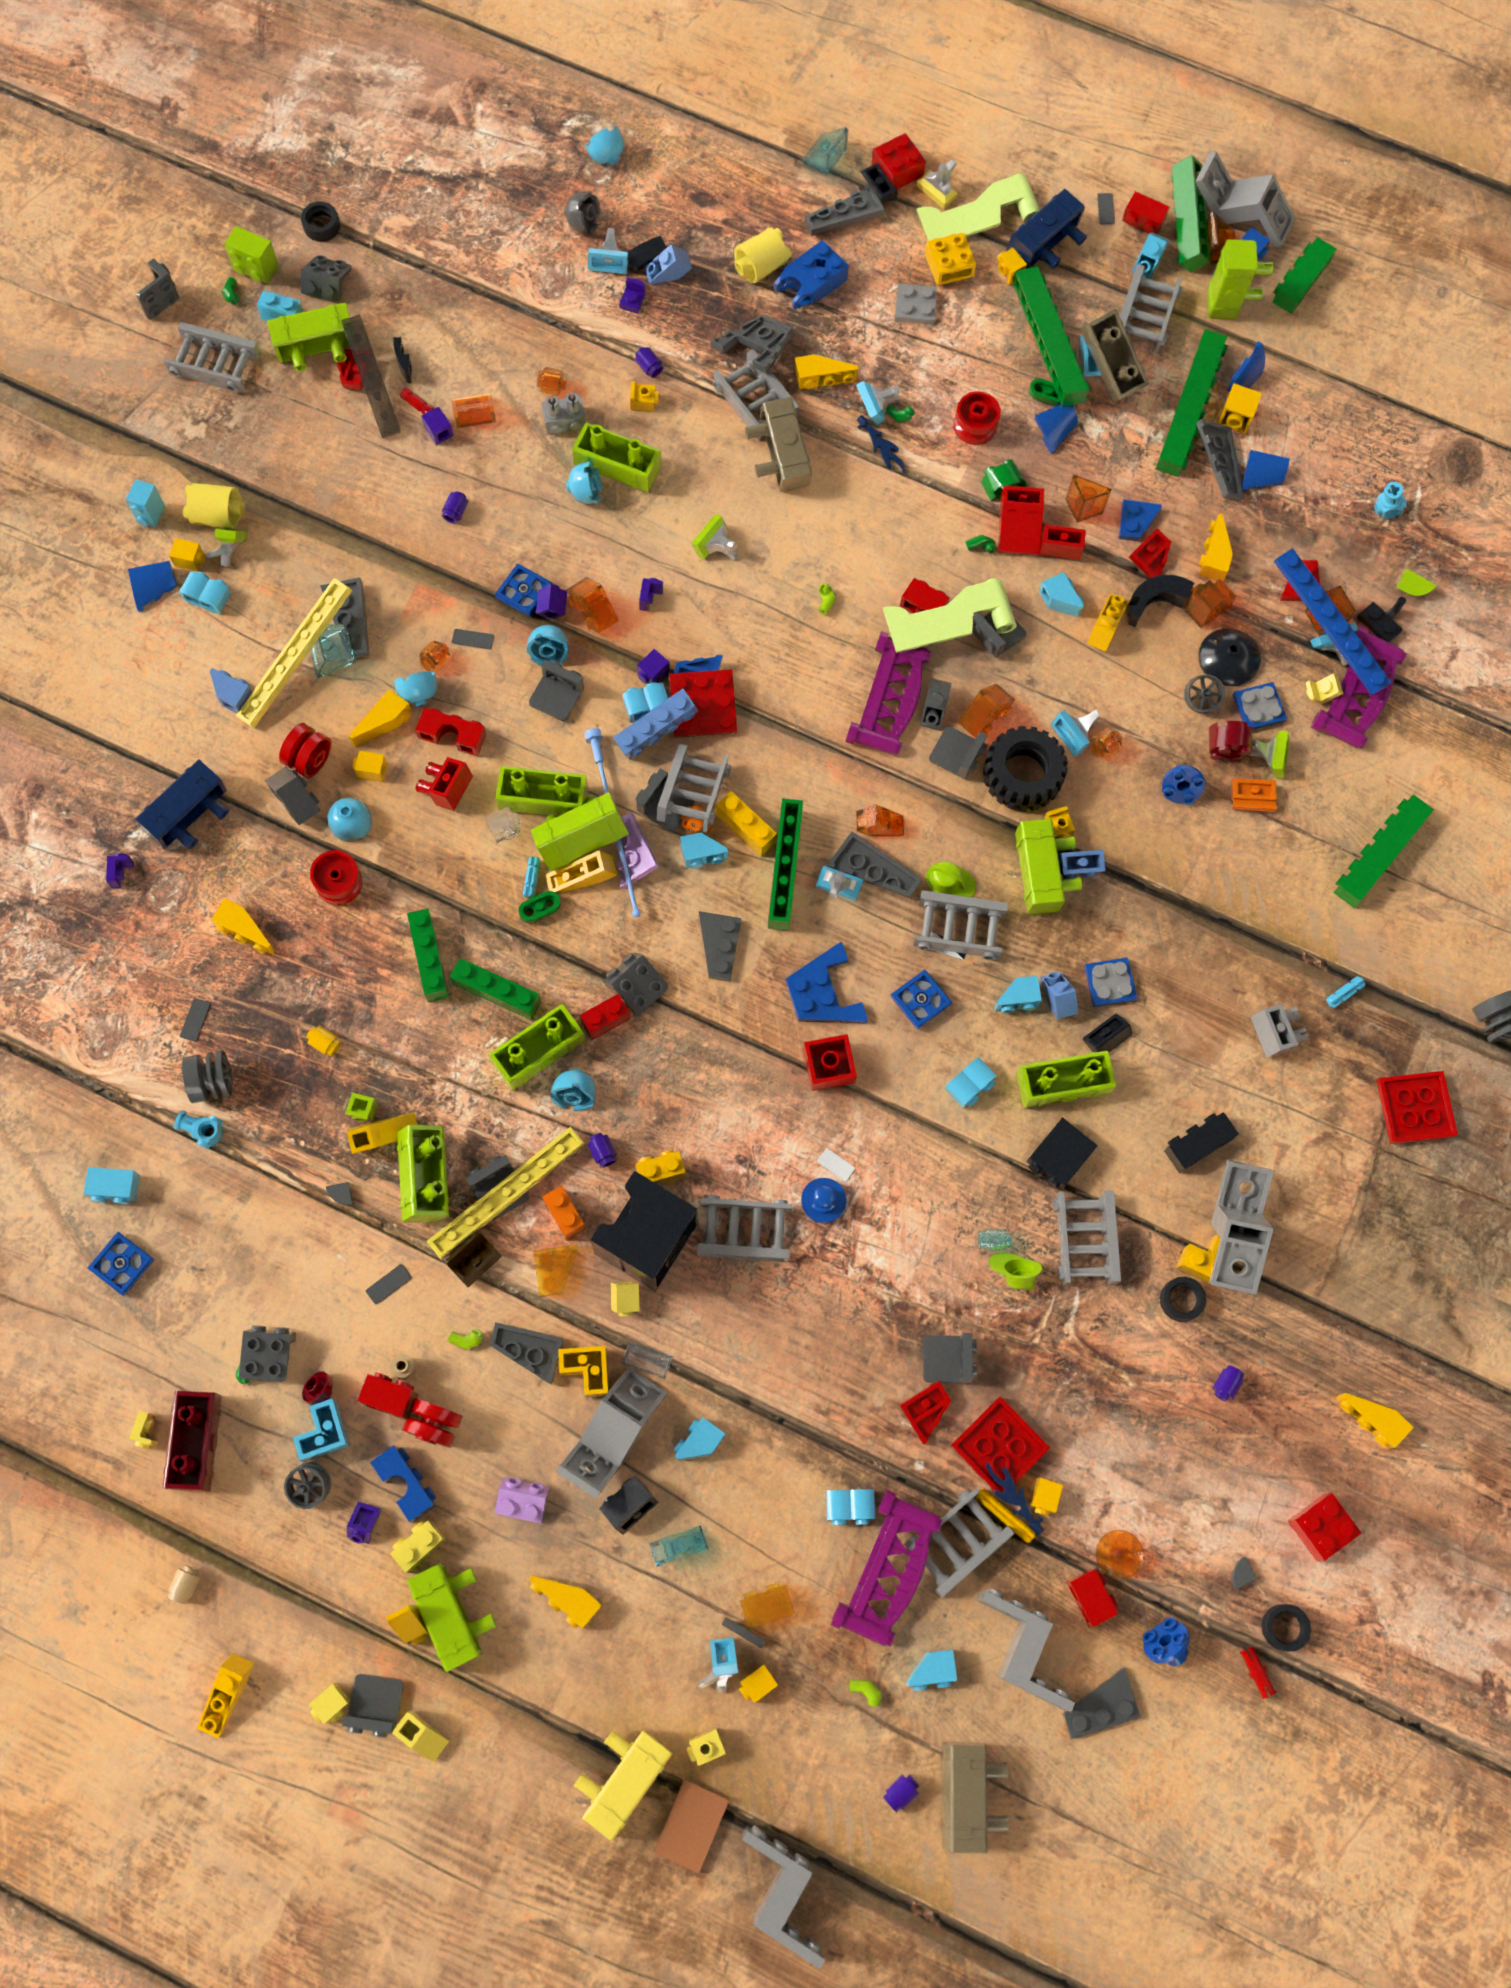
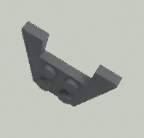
M763 314L742 324V329L735 332L730 330L725 333V337L719 340L717 338L712 339L710 344L711 348L722 353L728 351L737 342L761 352L752 361L753 367L767 374L793 335V329L791 326Z

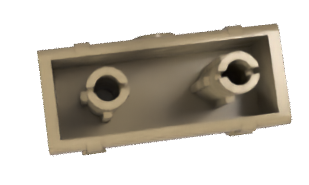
M1116 309L1080 327L1085 344L1088 345L1105 383V388L1113 402L1121 400L1149 385L1145 371L1138 360Z
M792 397L764 402L760 413L762 423L745 426L748 440L766 436L772 462L755 465L757 478L776 474L780 492L809 486L812 477L810 460L807 456Z
M942 1742L943 1825H941V1832H943V1848L951 1853H987V1832L1008 1833L1009 1818L1007 1815L987 1816V1778L1008 1779V1764L1006 1762L987 1763L986 1745L969 1742Z

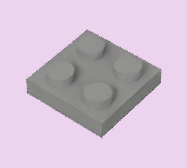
M898 283L895 322L934 325L937 287Z

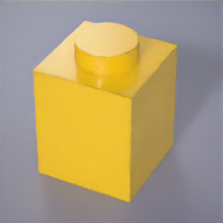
M175 538L169 557L175 567L198 571L200 564L204 563L205 553L199 543Z
M359 750L358 757H355L353 760V770H355L357 777L360 779L383 782L388 763L384 754Z
M1038 1478L1029 1507L1035 1508V1513L1047 1517L1049 1513H1056L1063 1485Z
M762 1664L740 1681L742 1687L739 1690L746 1701L752 1699L755 1703L777 1687L778 1684L765 1665Z

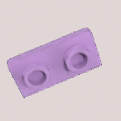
M505 1477L499 1487L495 1514L541 1524L550 1487L538 1482L529 1483L515 1477Z

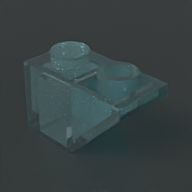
M701 1526L649 1543L657 1567L708 1549Z

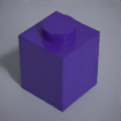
M439 407L429 410L421 416L424 428L435 445L453 437L451 424Z
M549 584L547 587L539 589L536 614L550 619L565 616L568 591L562 590L558 585Z
M655 649L637 664V676L644 684L658 683L670 671V662Z

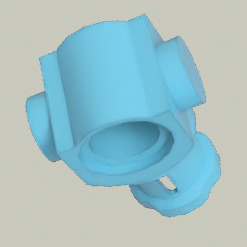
M1390 482L1385 487L1384 492L1378 495L1374 508L1376 514H1381L1382 519L1401 515L1404 508H1406V499L1404 495L1402 496L1403 487L1401 484Z
M182 1110L175 1120L174 1129H182L191 1133V1137L198 1140L196 1144L202 1148L209 1150L210 1147H214L222 1139L223 1120L211 1115L210 1118L199 1117L197 1119L187 1115L188 1113ZM214 1128L213 1135L205 1137L206 1131Z

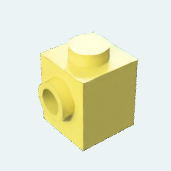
M634 1281L611 1282V1310L619 1313V1316H632V1312H639V1283Z
M333 1683L309 1704L312 1708L310 1713L318 1723L322 1721L323 1724L331 1721L334 1724L345 1714L343 1709L350 1704V1699L337 1683Z
M716 1728L689 1740L690 1747H687L691 1761H697L698 1766L726 1754Z

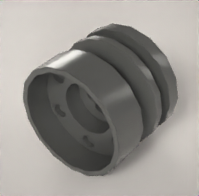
M1511 990L1494 996L1472 1008L1478 1022L1490 1021L1491 1023L1483 1029V1032L1495 1031L1487 1037L1489 1043L1505 1041L1511 1038Z
M224 1050L217 1051L215 1056L212 1052L207 1053L206 1063H204L200 1054L183 1058V1081L187 1096L192 1104L209 1100L210 1090L215 1099H220L221 1094L225 1098L232 1096L233 1073Z

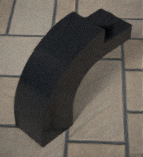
M1159 575L1144 581L1135 590L1129 602V605L1132 606L1128 612V615L1131 616L1128 624L1136 627L1145 608L1154 602H1168L1182 609L1195 582L1176 575Z

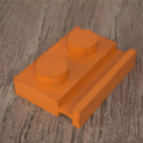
M1233 778L1232 810L1276 811V780Z

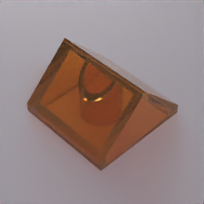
M1213 211L1210 213L1207 221L1210 263L1208 264H1218L1226 241L1235 240L1234 229Z
M492 394L452 400L456 428L496 422Z
M1073 475L1065 500L1076 522L1078 523L1103 514L1112 489Z

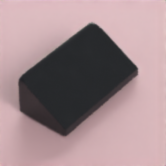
M878 163L861 171V174L881 201H894L897 199L898 190Z
M1116 1013L1082 1039L1092 1052L1108 1051L1109 1053L1132 1036L1131 1025Z

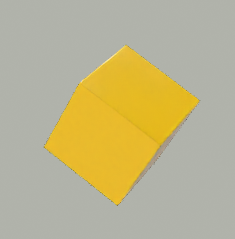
M1233 383L1218 424L1231 427L1234 431L1246 434L1262 393Z

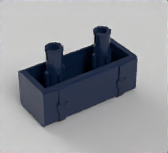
M1063 189L1059 194L1052 197L1051 201L1027 222L1018 227L1011 235L1006 251L1014 248L1026 262V269L1031 268L1041 258L1052 269L1056 268L1061 258L1051 251L1053 247L1067 235L1078 246L1082 245L1086 240L1087 235L1077 228L1085 206L1067 189Z
M198 759L149 806L147 805L135 820L140 828L163 850L176 839L190 850L197 844L198 839L192 836L186 829L207 809L214 813L219 820L224 819L230 810L218 799L227 790L223 781Z

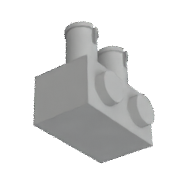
M569 392L566 398L558 399L552 395L553 400L548 396L545 402H541L547 434H558L569 430L577 431L583 428L586 418L581 396L572 392L573 397H571Z
M1280 1004L1263 1009L1251 1016L1266 1058L1285 1053L1298 1046L1299 1042L1308 1040V1033L1301 1035V1033L1307 1031L1305 1028L1301 1027L1292 1030L1289 1023L1300 1019V1013L1292 1015L1294 1012L1299 1011L1296 1007L1284 1010L1283 1005Z

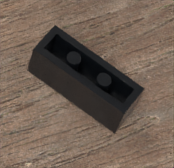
M1224 1112L1218 1116L1216 1113L1211 1114L1204 1119L1205 1124L1199 1127L1195 1124L1186 1130V1136L1180 1138L1178 1135L1167 1142L1169 1146L1164 1152L1179 1173L1239 1135Z

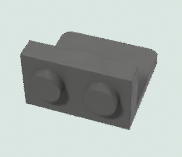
M321 255L314 257L301 269V293L339 302L341 300L342 279L352 270V265L347 264L343 260L334 261Z
M154 258L148 262V265L155 280L136 295L148 320L157 317L164 309L174 304L180 298L175 288V283L170 276V271L163 263L159 264Z
M977 613L972 617V633L995 658L1026 636V631L1016 620L1017 626L1014 630L998 634L991 613L984 617Z
M545 660L541 666L543 677L532 694L529 705L556 719L566 721L584 690L583 677L577 671H569L557 662L553 661L551 663Z
M948 726L931 752L929 761L966 779L969 772H974L978 764L977 757L979 754L983 755L988 746L985 743L987 735L979 732L976 739Z
M660 768L657 774L653 773L646 789L640 790L637 794V811L666 830L673 832L682 821L680 814H667L665 822L656 820L657 807L668 777V772ZM680 797L672 799L675 805L684 807L693 806L695 801Z
M634 952L626 955L622 960L623 963L618 968L610 970L603 983L607 988L615 990L634 1014L640 1015L668 989V985L644 955Z
M506 1155L503 1157L497 1156L491 1159L489 1165L483 1169L479 1167L471 1171L466 1180L479 1200L513 1173L514 1169ZM528 1193L523 1194L492 1220H496L528 1201Z
M252 1325V1329L243 1331L239 1377L250 1380L285 1381L287 1379L290 1343L295 1342L296 1332H289L287 1327H275V1331L266 1330V1326Z
M963 1333L961 1336L926 1335L923 1338V1379L925 1382L934 1383L939 1380L940 1383H971L973 1381V1377L977 1376V1364L973 1363V1353H976L977 1342L976 1339L972 1338V1333Z
M366 1674L356 1675L348 1715L343 1717L342 1726L348 1727V1732L362 1734L363 1730L373 1731L372 1736L387 1737V1734H391L397 1725L404 1687L403 1681Z

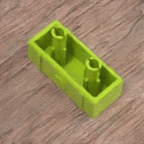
M1226 241L1207 290L1208 317L1210 319H1237L1245 299L1259 301L1262 299L1263 288L1250 287L1255 274L1271 276L1273 273V262H1257L1256 241Z
M346 302L267 320L272 344L279 363L293 360L294 369L298 372L307 369L304 358L306 356L332 351L334 361L343 362L347 359L344 348L358 345Z
M587 422L584 424L572 449L574 465L592 461L595 463L592 465L593 469L597 468L600 475L648 493L662 466L661 450L643 444L638 439H629L605 430L601 425H592Z
M501 766L496 791L498 810L511 811V813L521 812L548 816L556 814L560 816L585 804L588 792L587 775Z
M609 792L598 798L596 796H588L585 799V804L560 816L551 814L546 818V822L531 829L535 845L550 872L629 835L624 820Z
M1052 819L1022 821L1015 835L1027 914L1059 912L1065 903L1064 892L1082 890L1080 877L1061 879L1057 851L1075 850L1074 836L1055 838Z
M561 1004L506 1043L501 1044L488 1056L493 1066L513 1091L520 1085L527 1083L529 1079L543 1069L550 1067L569 1051H573L575 1047L585 1041V1036L580 1026L565 1006Z
M1108 1051L1091 1052L1085 1055L1044 1062H1033L1032 1064L1021 1065L1016 1072L1023 1108L1042 1107L1052 1103L1098 1097L1099 1095L1110 1094L1116 1088Z
M407 1125L397 1132L402 1222H439L449 1216L444 1126Z
M439 1563L406 1580L412 1592L411 1596L418 1606L436 1648L438 1659L441 1660L445 1672L483 1654L477 1637L493 1628H497L492 1614L489 1613L487 1616L470 1623L457 1595V1591L477 1582L472 1568L451 1578L444 1563Z

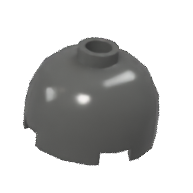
M591 191L577 192L572 195L564 209L565 217L571 228L582 233H593L598 228L599 224H595L597 214H600L601 211L597 196L592 195Z

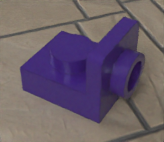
M627 277L625 281L626 288L619 302V308L638 314L646 296L645 283L638 279Z
M643 578L639 610L648 611V605L653 604L654 593L663 594V581L656 578Z
M117 853L114 856H107L106 881L111 888H121V880H124L123 868L134 867V861L127 854Z
M358 1501L347 1524V1537L355 1543L369 1544L371 1533L379 1518L381 1508Z

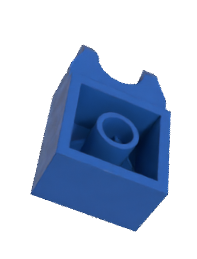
M821 240L785 267L782 274L774 282V289L777 292L787 289L798 291L792 300V307L799 309L811 305L816 300L820 301L847 281L849 265L824 240Z

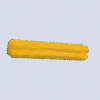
M984 1488L979 1490V1493L975 1495L976 1500L1006 1526H1009L1026 1543H1030L1036 1534L987 1490Z

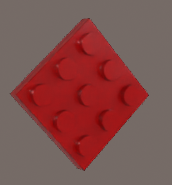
M732 669L669 674L671 697L684 689L698 709L693 718L678 725L677 729L674 730V738L737 733Z
M1444 1071L1382 1077L1376 1080L1390 1144L1458 1136Z
M1001 1396L950 1445L993 1492L994 1490L1003 1492L1004 1489L991 1477L985 1466L986 1463L990 1464L994 1473L1001 1480L1005 1479L1001 1469L1002 1467L1006 1468L1015 1484L1050 1449Z

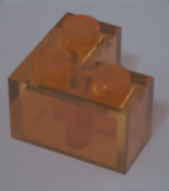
M586 577L566 589L569 595L567 597L569 604L572 608H577L580 612H583L585 616L583 621L589 630L600 633L619 621L601 584Z
M1221 579L1215 583L1209 580L1205 584H1198L1192 590L1193 595L1187 601L1188 605L1185 612L1202 628L1229 609L1237 596Z
M998 684L981 689L957 723L974 738L978 736L979 732L987 735L992 730L993 726L991 724L995 719L998 720L1001 716L1006 717L1013 709L1011 705L1015 699Z

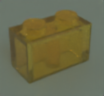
M776 1582L765 1586L766 1592L758 1594L757 1590L743 1594L744 1599L740 1600V1604L748 1629L795 1614L786 1585L780 1586V1583Z

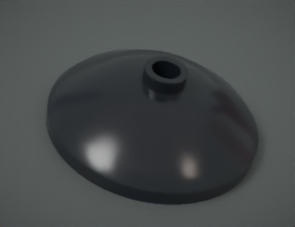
M1223 628L1216 630L1203 640L1199 648L1198 659L1201 669L1205 675L1216 676L1224 686H1239L1247 683L1256 675L1261 664V654L1256 642L1249 635L1237 629Z

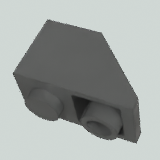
M931 678L920 722L921 726L941 729L952 683Z

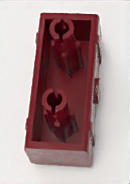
M175 1391L162 1489L210 1492L211 1481L214 1475L213 1465L218 1439L219 1416H221L222 1395L214 1392Z

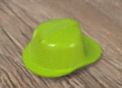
M937 862L927 870L926 883L934 892L972 897L975 893L976 884L972 875L952 862Z
M996 1253L989 1259V1266L996 1272L1003 1274L1006 1283L1014 1289L1033 1290L1036 1276L1042 1271L1040 1263L1011 1253Z

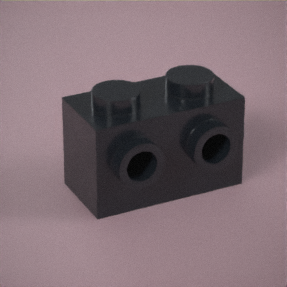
M634 1476L627 1479L621 1485V1489L614 1495L608 1496L599 1509L612 1526L624 1535L659 1502L644 1483Z

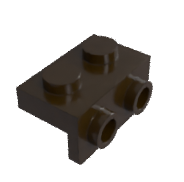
M476 1231L456 1251L452 1252L444 1262L469 1288L502 1255L480 1231Z

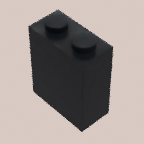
M1062 1117L1026 1163L1029 1164L1028 1167L1032 1172L1044 1176L1047 1179L1046 1182L1052 1188L1062 1190L1098 1145Z

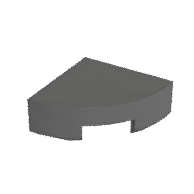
M349 1182L326 1186L329 1196L334 1201L346 1206L353 1205Z
M1242 1557L1235 1564L1232 1574L1234 1590L1257 1579L1246 1557Z

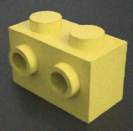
M431 1521L419 1522L412 1528L413 1534L407 1539L403 1537L393 1545L394 1551L390 1555L405 1573H410L446 1541Z

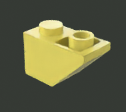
M412 1710L405 1714L392 1732L393 1735L408 1747L432 1762H435L449 1743L446 1737Z

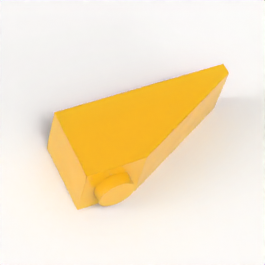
M389 689L348 735L351 744L356 747L407 722L412 712L409 703Z
M599 850L545 875L549 891L559 894L599 884L617 876L613 856Z
M407 1605L385 1617L404 1644L411 1642L414 1646L426 1640L425 1634L429 1632L417 1605Z

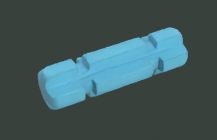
M531 856L528 859L525 887L523 889V896L525 898L531 899L535 897L538 870L541 862L538 857Z
M1356 976L1350 981L1351 983L1348 982L1338 989L1335 995L1332 994L1327 997L1328 1005L1336 1008L1341 1004V1001H1346L1357 993V990L1359 991L1364 988L1366 984L1363 978Z

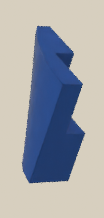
M1258 341L1255 344L1253 354L1249 358L1246 357L1240 368L1233 375L1227 391L1230 392L1233 383L1250 388L1263 374L1265 367L1263 343Z
M1058 405L1035 415L1034 419L1044 435L1042 440L1051 454L1056 451L1061 442H1064L1070 431H1073L1078 425V418L1073 405L1065 407Z
M1250 450L1241 484L1242 492H1246L1248 488L1253 487L1261 489L1268 485H1282L1286 477L1290 458Z
M170 561L128 569L138 612L143 611V606L153 599L157 601L162 598L164 593L170 592L177 587L174 569Z

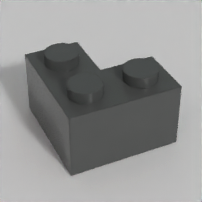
M285 766L265 780L275 797L283 804L298 825L320 811L316 805L319 803L318 799L312 792H307L305 789L307 783L295 770L291 771Z

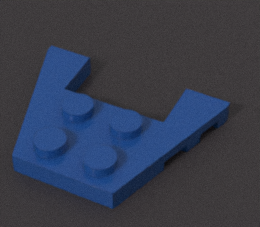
M842 942L836 944L786 978V984L798 1021H840V1023L859 1022L863 1024L868 1022L862 1002L840 1008L827 968L848 962Z

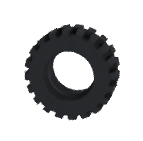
M1019 726L1017 730L1011 728L1006 731V734L1001 733L996 741H993L983 768L984 782L987 787L990 786L989 793L991 796L994 797L996 795L998 797L997 802L1001 805L1006 803L1008 804L1007 808L1012 810L1014 807H1017L1019 811L1026 812L1027 808L1034 811L1038 810L1040 805L1045 807L1049 804L1050 800H1054L1058 795L1067 775L1068 768L1066 766L1068 760L1067 756H1063L1065 752L1063 746H1058V740L1054 736L1052 738L1049 737V732L1045 730L1042 732L1037 731V727L1033 726L1030 729H1026V726ZM1014 756H1029L1042 766L1044 777L1035 782L1020 781L1010 774L1006 761Z

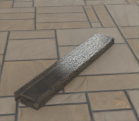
M356 315L341 320L381 437L385 438L401 433L361 316Z

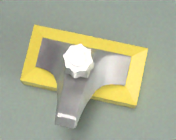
M951 160L947 165L940 164L938 172L929 170L917 180L916 184L919 189L943 209L956 200L958 193L949 184L950 176L957 165L954 160Z

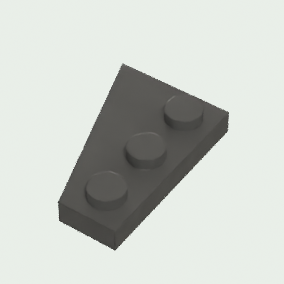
M699 911L709 979L730 982L741 918Z
M495 1322L489 1345L552 1385L559 1359L558 1349L562 1348L564 1339Z
M1121 1668L1115 1675L1100 1684L1098 1688L1075 1703L1072 1712L1065 1711L1062 1713L1071 1739L1141 1717L1125 1668Z

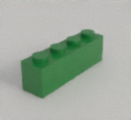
M1319 237L1313 243L1309 242L1303 251L1304 255L1302 257L1299 255L1294 262V269H1289L1283 278L1284 282H1279L1274 289L1275 297L1272 303L1293 314L1332 261L1337 248Z
M429 908L409 912L407 917L427 1002L450 998Z
M459 958L450 975L453 985L531 1021L541 1003L538 993L462 958Z

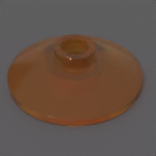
M1113 1530L1106 1533L1099 1540L1096 1547V1559L1101 1570L1108 1576L1115 1579H1127L1134 1576L1140 1570L1144 1560V1552L1140 1541L1133 1534L1124 1530ZM1116 1550L1121 1551V1559L1115 1558L1114 1552Z

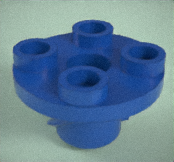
M1176 766L1168 771L1162 779L1163 796L1174 803L1193 804L1205 789L1203 774L1192 766Z
M818 1178L811 1181L804 1188L801 1196V1205L804 1213L816 1223L835 1221L842 1215L846 1207L847 1199L844 1189L838 1182L830 1178Z
M1172 1617L1167 1618L1163 1623L1143 1635L1144 1652L1152 1662L1159 1664L1168 1663L1170 1666L1176 1667L1186 1661L1189 1654L1187 1647L1190 1642V1634L1181 1622L1176 1621Z

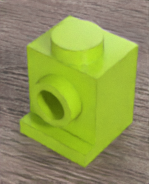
M352 1092L345 1114L352 1116V1119L365 1123L366 1120L373 1122L378 1103L374 1098Z

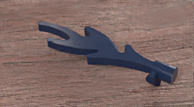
M863 415L859 416L857 421L860 425L857 428L859 430L862 428L866 429L871 438L874 453L877 452V448H880V454L886 466L891 469L892 465L889 462V459H891L905 473L906 469L903 463L891 452L892 450L898 453L899 448L886 439L878 438L877 436H882V432L872 428L867 418Z
M986 1463L985 1466L991 1477L1004 1489L1003 1492L994 1490V1493L1004 1502L1020 1506V1510H1014L1013 1512L1029 1521V1526L1036 1535L1041 1534L1044 1531V1528L1040 1525L1043 1519L1039 1517L1034 1520L1025 1500L1024 1489L1019 1488V1494H1017L1014 1481L1007 1469L1002 1467L1001 1470L1004 1473L1005 1479L1001 1480L994 1473L990 1464Z

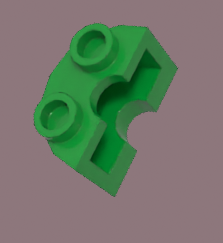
M1012 459L1005 461L997 467H988L984 471L985 476L981 481L991 502L1001 498L1003 486L1027 487V483L1018 466Z

